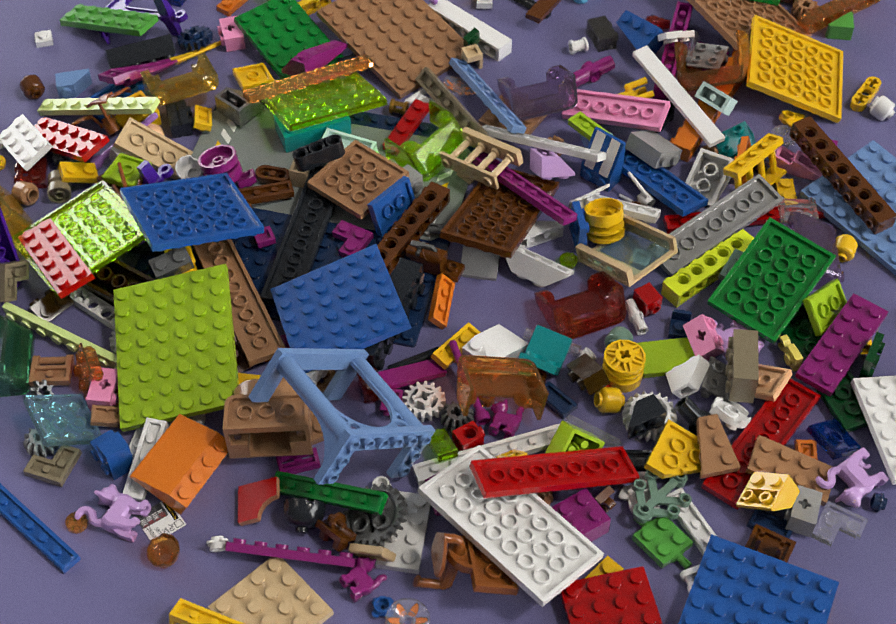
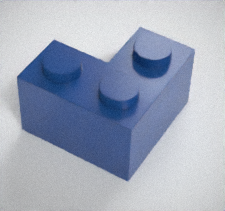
M111 429L90 441L92 447L90 453L96 462H101L100 467L106 476L110 474L115 481L130 471L133 457L128 443L118 431L114 433Z

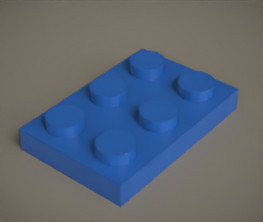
M403 176L367 204L377 235L383 236L390 231L394 222L398 221L402 217L403 212L412 205L415 196L409 177Z

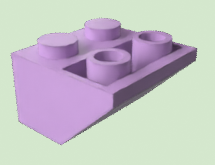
M530 148V170L541 179L551 180L552 177L568 179L569 176H575V172L554 152L540 148Z

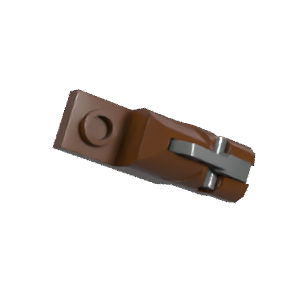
M411 239L410 245L406 248V257L423 264L424 272L436 276L443 273L449 279L458 283L465 270V264L448 259L447 250L437 248L424 241Z

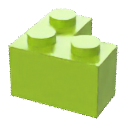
M562 420L545 453L603 448L605 442L596 435Z

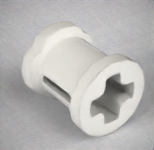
M582 37L581 40L568 41L569 51L572 55L579 51L586 52L589 50L586 37Z

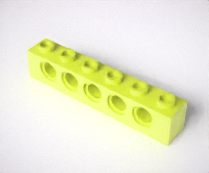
M742 229L724 242H720L712 250H707L703 256L694 259L685 268H680L673 276L667 277L662 283L661 295L676 308L717 281L720 272L735 248L744 252L754 237Z

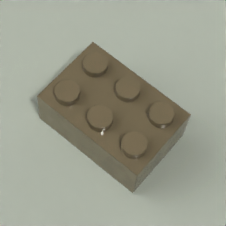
M734 329L732 337L728 338V349L726 348L725 360H728V365H726L725 376L728 380L725 384V393H729V401L753 403L759 381L758 331Z

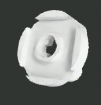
M725 397L715 398L709 411L711 415L717 414L719 419L725 422V425L731 430L735 431L737 428H746L751 421V417H747L749 412L742 405L732 401L726 402L724 401Z

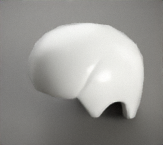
M191 155L181 157L175 164V171L179 179L203 176L198 159L193 158Z

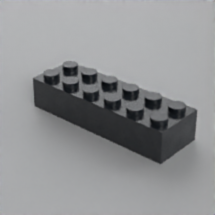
M400 258L390 277L409 320L411 309H415L417 298L423 294L425 284H423L424 273L421 264ZM401 333L364 348L369 354L366 360L376 372L383 369L385 358L391 354L395 339H399Z

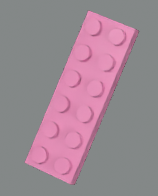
M572 89L562 112L563 119H569L581 111L599 124L660 132L671 104L670 101Z

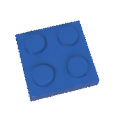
M574 201L572 202L571 210L578 214L577 221L569 223L568 227L575 247L580 243L587 245L589 223L585 222V210L581 208L580 202Z

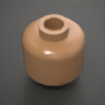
M19 181L13 186L11 196L16 203L30 206L38 200L39 190L35 184Z

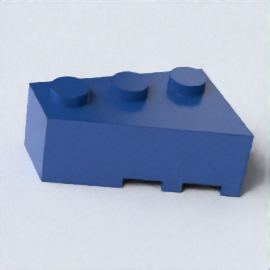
M625 10L616 21L623 34L636 50L647 45L656 54L663 45V41H658L657 36L664 33L662 29L630 11Z

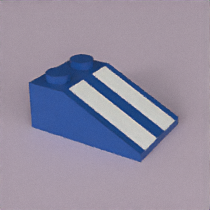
M596 126L587 148L606 152V160L594 162L583 159L580 176L599 188L610 184V187L604 189L609 192L621 181L626 142Z

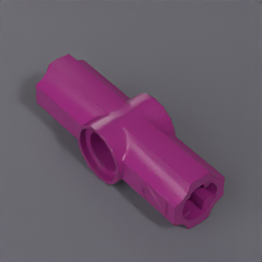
M609 55L594 63L591 61L585 62L581 69L567 76L569 85L575 88L588 81L597 82L602 74L615 68L613 58Z

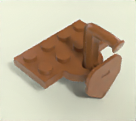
M436 532L431 548L434 575L439 579L423 578L420 575H416L413 580L415 588L445 590L452 586L457 572L460 571L471 575L474 592L517 595L519 591V586L464 535Z

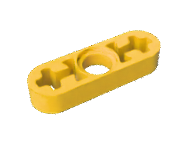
M873 76L868 77L852 97L850 108L856 112L864 111L879 91L881 80Z

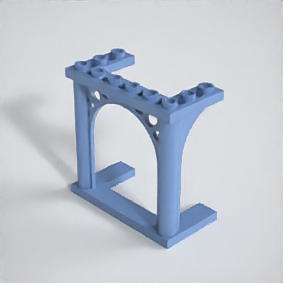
M277 348L248 396L252 402H268L284 377L313 412L321 426L324 437L323 464L313 478L318 485L333 484L337 481L339 474L344 466L349 463L354 451L402 448L386 473L390 478L405 477L409 474L414 462L421 456L424 447L430 443L431 437L436 431L431 425H423L368 363L366 358L369 354L365 349ZM303 370H337V372L322 393ZM358 373L388 409L390 423L383 427L361 424L339 412L329 400H340Z

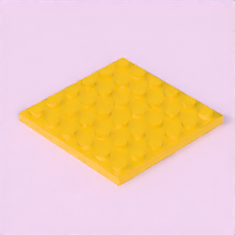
M754 15L751 23L746 86L824 117L827 120L839 123L842 119L843 51Z

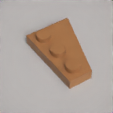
M718 415L698 417L696 426L700 448V479L739 471L740 464Z

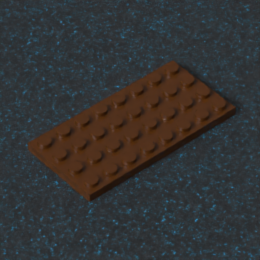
M512 169L551 197L559 189L560 182L543 180L539 176ZM479 182L440 231V238L511 259L542 214V211L500 182H498V189L487 187Z

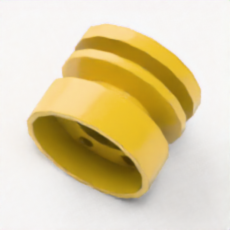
M599 198L585 205V220L589 223L588 240L597 244H611L624 237L625 223L623 221L624 209L622 202L613 198Z
M617 340L610 343L604 351L602 364L610 382L609 385L620 389L621 393L634 391L639 387L643 378L646 354L640 345L630 340Z

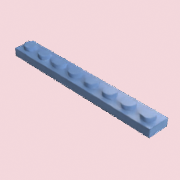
M451 58L449 64L453 70L476 93V96L499 119V122L504 124L507 131L512 134H524L527 127L465 60Z

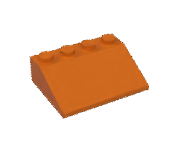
M179 414L130 475V478L181 515L228 454L225 437L217 431Z

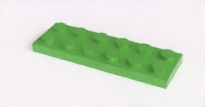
M78 4L59 21L61 26L141 37L159 20L157 15Z

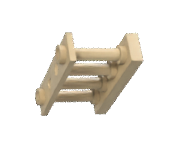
M466 126L461 130L463 142L451 154L443 151L439 152L441 163L445 168L452 169L494 189L499 188L497 176L509 164L519 167L523 163L521 149ZM468 146L475 148L465 160L457 158ZM481 152L489 154L478 166L471 164ZM495 158L503 160L492 172L484 170Z

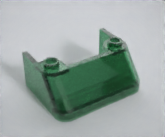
M0 315V338H2L0 397L24 395L30 391L28 388H31L29 376L34 356L35 337L31 329Z

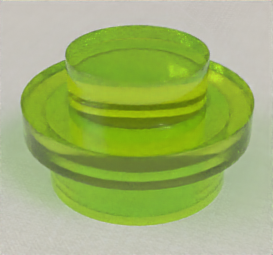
M566 252L561 254L559 263L569 269H573L578 263V258L574 253Z

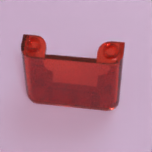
M600 271L588 278V290L555 300L554 295L548 290L536 292L534 295L536 304L551 330L575 339L619 324L625 319L626 305L623 286L604 271Z

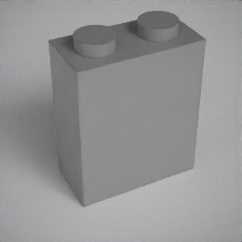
M650 130L631 132L625 149L654 169L676 166L682 152L680 148Z

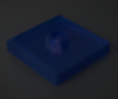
M836 419L812 424L806 429L832 460L852 455L861 449V446L842 428Z

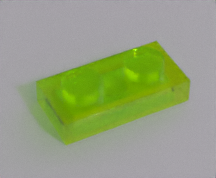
M445 428L436 429L431 437L429 446L438 462L458 457V450Z

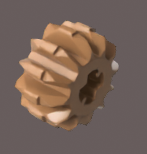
M795 0L791 8L793 17L798 22L803 21V23L806 21L811 23V21L817 18L819 13V6L813 0Z

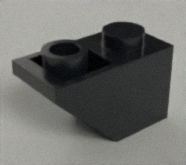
M654 394L636 401L628 428L627 437L629 439L635 436H642L653 428L658 429L665 423L667 411Z

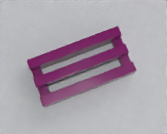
M316 447L313 448V454L276 456L278 469L281 472L297 474L321 467Z

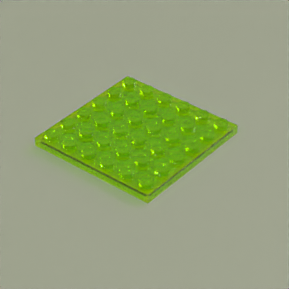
M339 63L334 67H324L308 81L291 76L288 79H278L273 83H262L258 87H254L255 94L290 132L387 105V98L347 63Z
M103 180L11 237L15 249L25 260L29 261V265L56 297L59 295L18 239L25 231L51 218L92 274L131 250L140 242L146 240L125 202Z

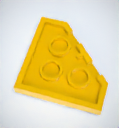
M668 419L644 468L662 479L699 473L701 471V462H699L700 448L697 436Z

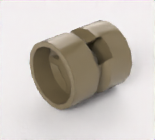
M59 169L51 171L48 174L47 182L48 199L59 204L68 202L72 196V182H62Z

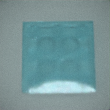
M82 394L25 396L23 400L44 447L90 444V441L102 435L98 426L90 425L91 412Z

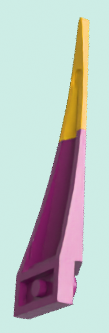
M221 41L209 44L205 48H200V50L196 49L155 62L111 68L98 74L99 81L107 82V84H123L125 87H128L221 45Z

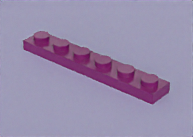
M233 538V542H226L225 551L346 567H356L358 559L352 558L353 553L340 552L339 556L331 555L330 550L318 549V553L310 552V548L297 546V550L288 549L289 545L285 544L267 547L268 542L255 541L254 545L246 544V539Z

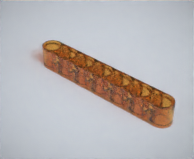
M832 0L802 14L797 24L809 34H813L828 27V24L850 11L855 14L878 3L880 0Z

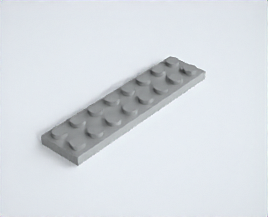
M760 174L756 175L671 232L670 235L676 238L678 253L662 263L660 267L670 277L673 276L680 268H685L694 259L703 256L707 250H712L720 242H724L733 234L744 229L782 203L784 198ZM655 244L647 250L649 254L653 255L655 261L669 252Z

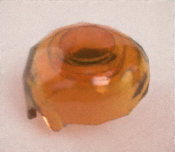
M161 533L160 536L151 539L146 551L148 561L154 567L168 568L177 562L180 555L178 540L173 535Z

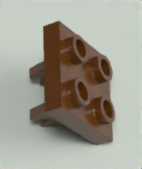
M756 524L745 547L788 562L796 542Z

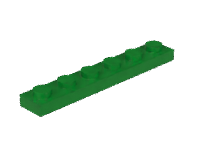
M276 471L274 476H277L280 480V495L307 499L309 501L317 500L328 505L376 515H382L388 498L385 492L336 482L318 485L311 477Z

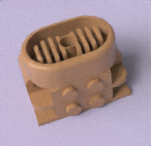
M282 378L268 402H252L248 397L259 379H251L240 383L235 388L234 394L225 400L223 433L230 459L313 454L311 410L285 378Z

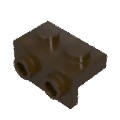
M51 287L44 293L45 296L40 300L36 298L29 304L28 312L51 322L75 302L69 295L61 299L54 288Z

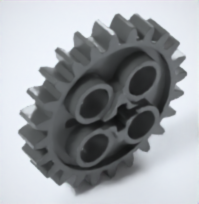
M374 483L371 490L385 492L388 495L382 515L352 509L345 510L343 513L347 516L345 522L347 527L357 534L356 540L350 541L351 543L372 546L379 544L381 547H384V541L387 540L389 543H392V535L398 537L397 529H404L400 524L407 522L403 516L408 514V511L405 509L408 505L404 501L403 495L390 484L386 487L381 483L378 487Z

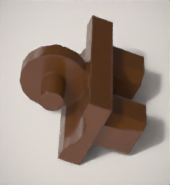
M341 512L331 513L327 519L317 520L315 525L320 529V539L323 541L334 540L332 548L336 551L346 550L348 542L356 540L357 534L347 527L345 523L346 516Z

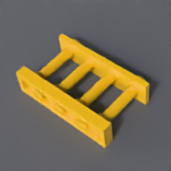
M771 133L766 134L723 168L724 175L734 178L735 189L742 185L741 177L746 174L747 181L754 177L753 167L756 165L758 174L770 185H773L787 173V170L778 168L776 163L775 150L784 144L783 137ZM768 156L770 168L765 171L764 159Z

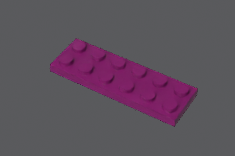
M853 293L798 369L795 377L831 397L885 320L889 311Z

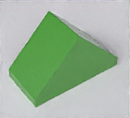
M850 11L828 24L825 37L827 39L851 40L854 30L853 12Z

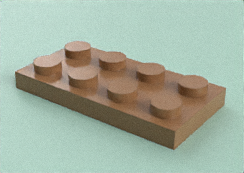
M759 435L756 438L746 473L751 475L753 472L787 474L796 486L801 485L822 492L820 505L825 506L831 489L819 487L816 483V477L819 476L824 481H827L828 470L833 466Z

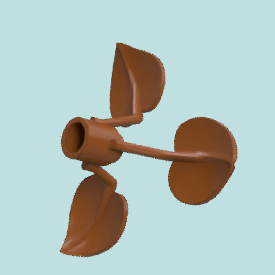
M125 87L115 93H106L86 106L89 108L92 105L98 104L105 117L101 120L102 123L92 115H85L72 122L71 125L75 126L82 121L93 120L101 129L104 128L109 136L120 130V127L116 122L115 115H107L102 104H107L108 98H115L122 93H132L131 88Z

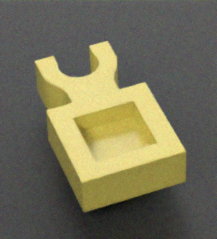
M787 334L780 336L781 342L778 343V347L784 352V361L791 367L793 372L797 371L802 365L803 356L795 344H791Z

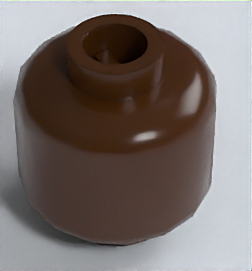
M26 75L20 81V89L27 99H38L45 92L44 84L37 75Z

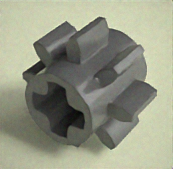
M42 379L41 384L37 380L33 381L34 386L28 388L31 391L29 399L35 398L36 404H40L42 400L45 403H49L48 398L55 395L51 390L53 385H47L46 379ZM39 389L44 391L43 395H41V393L38 392Z

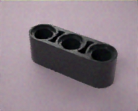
M330 135L297 148L293 151L292 156L297 170L305 172L343 157L345 149L340 135Z

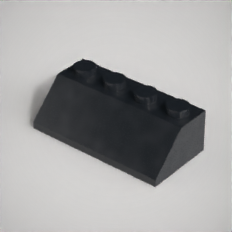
M171 34L108 49L105 50L104 54L111 69L140 65L145 62L157 61L156 59L171 58L173 57L172 55L176 54Z

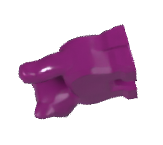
M507 399L492 404L491 411L494 413L492 423L489 425L488 434L496 437L499 430H503L505 433L504 439L515 436L522 420L524 408L521 406L517 408L516 415L507 413Z
M360 556L357 559L356 567L351 569L348 574H343L339 578V582L344 589L353 585L349 588L351 591L349 595L355 603L363 596L371 594L381 582L387 580L385 574L377 576L375 580L367 574L375 568L376 559Z

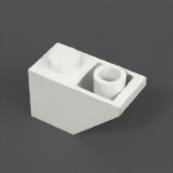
M698 354L665 373L671 392L682 399L699 391L710 366L709 362Z

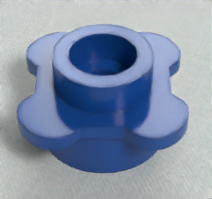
M386 596L375 597L372 600V605L374 606L372 616L374 618H379L380 616L391 618L394 614L392 610L393 599Z

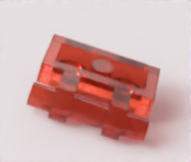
M41 158L28 171L16 161L14 166L16 173L14 184L19 181H25L35 184L38 189L47 188V158Z

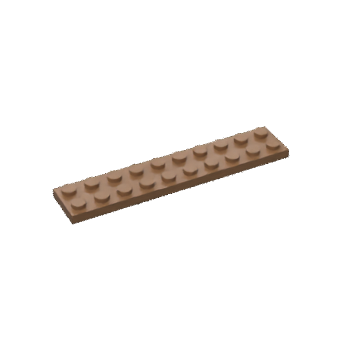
M227 239L219 242L192 245L203 269L221 264H226L228 267L234 333L249 366L270 360L277 348H285L232 240Z

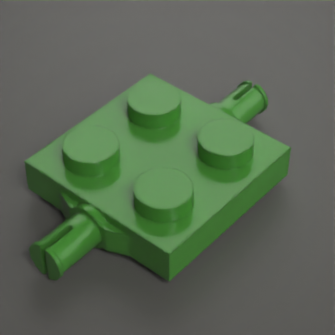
M657 517L646 523L636 521L642 528L633 534L632 540L662 569L669 563L676 561L685 570L692 565L683 554L692 547L693 541L668 517Z

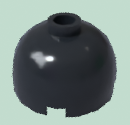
M301 498L286 499L283 503L284 520L290 527L296 528L295 532L308 533L309 529L317 528L315 526L317 520L324 519L326 504L314 500V503L308 502L307 499Z

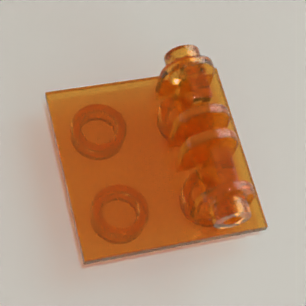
M80 343L79 350L75 355L76 365L73 366V372L75 377L78 376L80 392L83 391L86 399L90 381L94 379L100 381L104 373L96 350L92 346L83 348L82 343Z

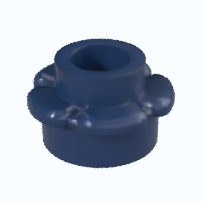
M875 492L870 502V509L876 510L875 512L878 513L880 510H884L887 505V498H884V493L882 492L881 494Z

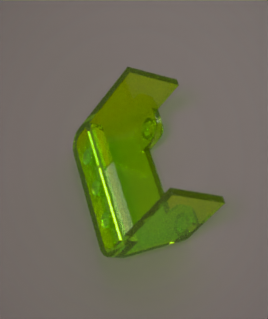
M433 101L429 102L430 122L439 127V129L424 142L418 144L415 141H406L399 146L388 138L384 140L386 158H393L402 168L407 164L423 175V181H429L444 168L439 155L440 151L451 154L463 142L462 129L454 115Z

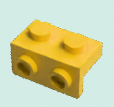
M59 162L57 170L59 169L62 182L98 183L95 163Z

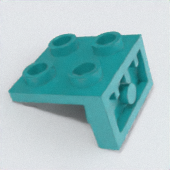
M744 121L721 132L725 136V140L716 146L719 154L733 158L738 154L737 145L740 144L742 136H749L751 146L756 143L752 130Z
M537 325L526 352H521L518 360L554 375H559L573 340Z

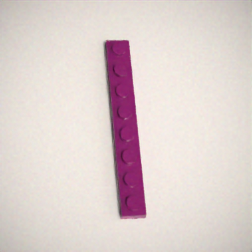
M481 152L472 163L478 166L489 154ZM494 159L484 170L492 172L501 162ZM506 167L497 176L498 182L562 226L577 221V213L509 167Z

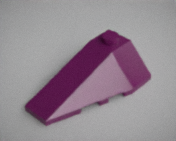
M333 40L303 50L292 58L281 71L284 74L308 81L344 51L348 44Z

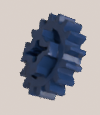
M199 25L192 26L189 30L184 29L185 31L180 32V35L177 36L179 47L186 51L189 49L192 51L200 50V47L205 48L207 44H211L210 41H213L212 30L209 27L205 28L204 25L202 27H199Z

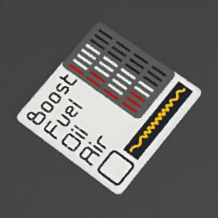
M162 501L151 507L147 517L135 516L140 520L139 525L152 544L186 525L180 514Z

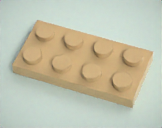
M132 118L128 119L113 147L130 156L151 162L152 167L157 171L161 165L170 164L174 170L170 178L174 180L179 178L175 171L176 162L181 157L192 155L193 151Z

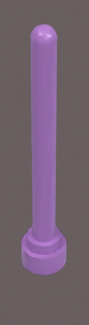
M154 112L140 123L148 126L158 118V114ZM113 145L100 155H93L88 159L89 163H95L96 169L99 170L103 166L104 160L109 157Z

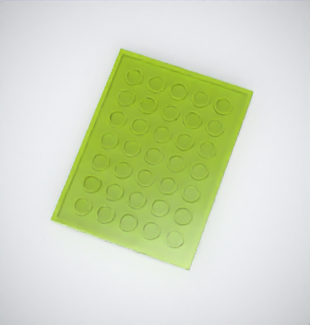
M226 264L113 290L120 429L126 432L143 428L146 418L170 422L174 421L179 414L188 418L223 410L225 400L234 394L235 388L239 385L229 276Z

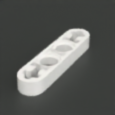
M82 287L70 293L75 306L115 331V311L113 306ZM92 303L98 304L95 308L88 307ZM105 312H111V313H112V314H111L110 316H108V317H103V316H102V314L105 313Z

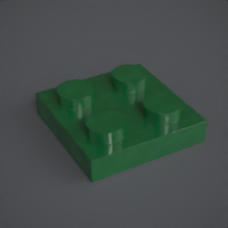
M876 333L858 378L873 376L881 356L879 354L882 353L886 344L882 342L885 334Z

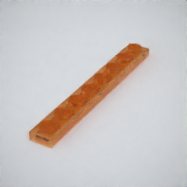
M366 55L348 59L243 90V98L249 103H257L262 99L274 98L276 95L287 94L295 89H304L312 84H321L325 80H334L342 75H351L356 71H365L373 66V60Z

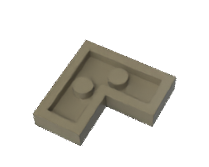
M28 260L0 263V302L5 303L17 300V281L29 279Z
M61 444L52 460L33 454L23 472L25 476L62 487L82 452L78 448Z

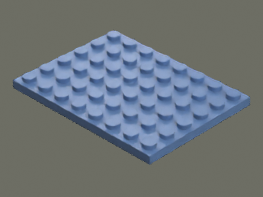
M872 140L848 157V159L896 213V157ZM823 175L801 190L799 195L804 200L810 202L816 210L823 212L824 216L845 234L853 236L859 246L896 276V220L893 227L874 234Z

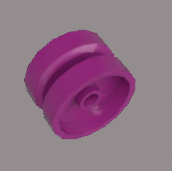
M213 146L204 151L198 158V164L203 172V176L228 173L235 183L243 175L241 163L233 146Z

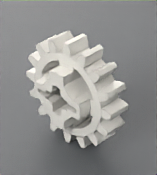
M424 381L423 385L416 382L415 387L409 385V390H405L402 397L403 403L417 419L418 417L421 418L422 422H424L425 418L432 421V416L438 418L441 409H444L446 403L445 392H441V387L435 388L434 382L427 385V381Z

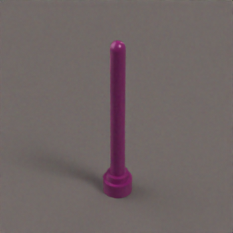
M451 340L449 346L475 410L474 421L477 426L486 425L491 421L489 412L482 408L457 342Z

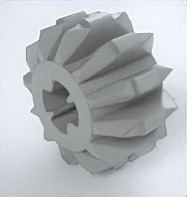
M46 423L42 427L37 424L35 429L29 428V433L24 434L25 440L23 445L30 456L34 454L47 458V454L54 455V449L59 448V435L53 426L49 427Z

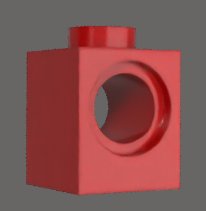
M650 282L634 289L633 299H635L638 309L642 311L645 317L650 314H656L661 310L663 297Z
M474 421L452 431V443L459 452L477 447L478 445H484L485 432Z

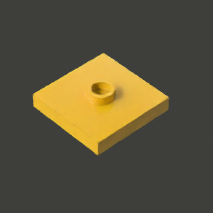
M264 63L232 69V74L243 92L275 86V80Z

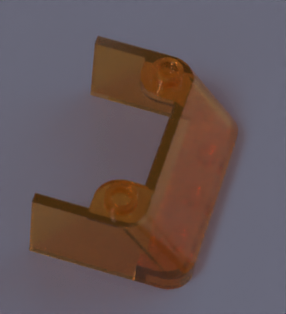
M736 30L738 52L733 57V66L702 71V68L686 66L688 63L687 45L674 42L678 82L686 92L698 90L703 81L714 87L742 82L746 76L750 59L748 33Z
M462 355L459 357L457 365V400L463 416L468 415L470 405L476 403L477 396L513 398L518 407L521 406L524 409L532 408L536 419L541 420L549 393L534 362L522 358Z

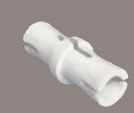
M635 299L626 300L623 305L628 312V319L633 323L637 335L646 334L649 329L643 319L642 311L637 307Z

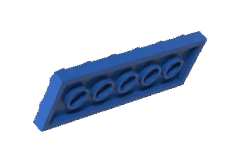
M625 149L622 173L630 178L627 173L631 172L647 192L677 214L684 217L707 206L709 199L664 167L654 169Z

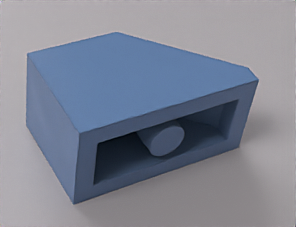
M89 69L55 73L59 99L77 97L92 84Z

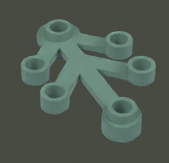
M646 470L644 478L647 480L650 499L647 502L644 497L645 481L636 479L632 485L637 504L632 509L634 519L640 523H646L652 517L676 519L680 513L678 506L687 508L692 501V497L687 493H682L679 497H667L674 488H683L688 480L687 475L670 477L669 482L658 491L657 475ZM657 505H669L667 509L654 508Z

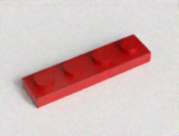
M415 99L383 143V150L399 155L430 111L431 104Z

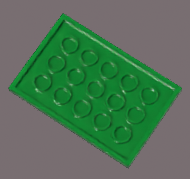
M270 0L234 18V23L289 89L306 80L282 73L281 70L299 52L330 42L296 0ZM340 53L315 75L339 64L338 57L344 56Z
M769 217L708 299L707 304L747 329L758 331L760 337L775 344L803 305L802 300L811 294L835 260L836 255Z

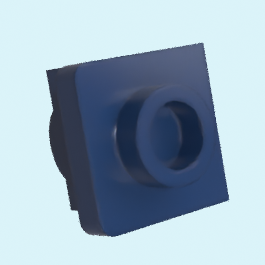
M673 309L668 334L669 339L687 337L683 325L691 321L692 312Z

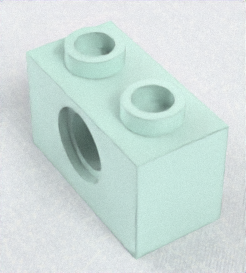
M703 81L695 94V97L727 116L730 115L738 102Z

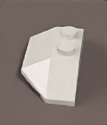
M522 246L518 247L511 259L506 258L511 272L517 274V277L532 281L538 287H545L574 274V270Z

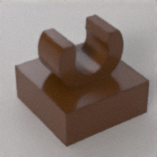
M610 485L594 498L606 513L616 505L615 501L609 497L615 492Z

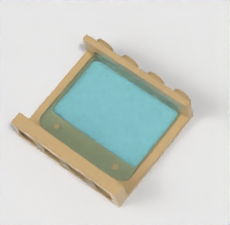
M624 214L625 235L621 240L611 244H598L594 248L580 243L575 246L578 262L630 287L678 253L674 236Z

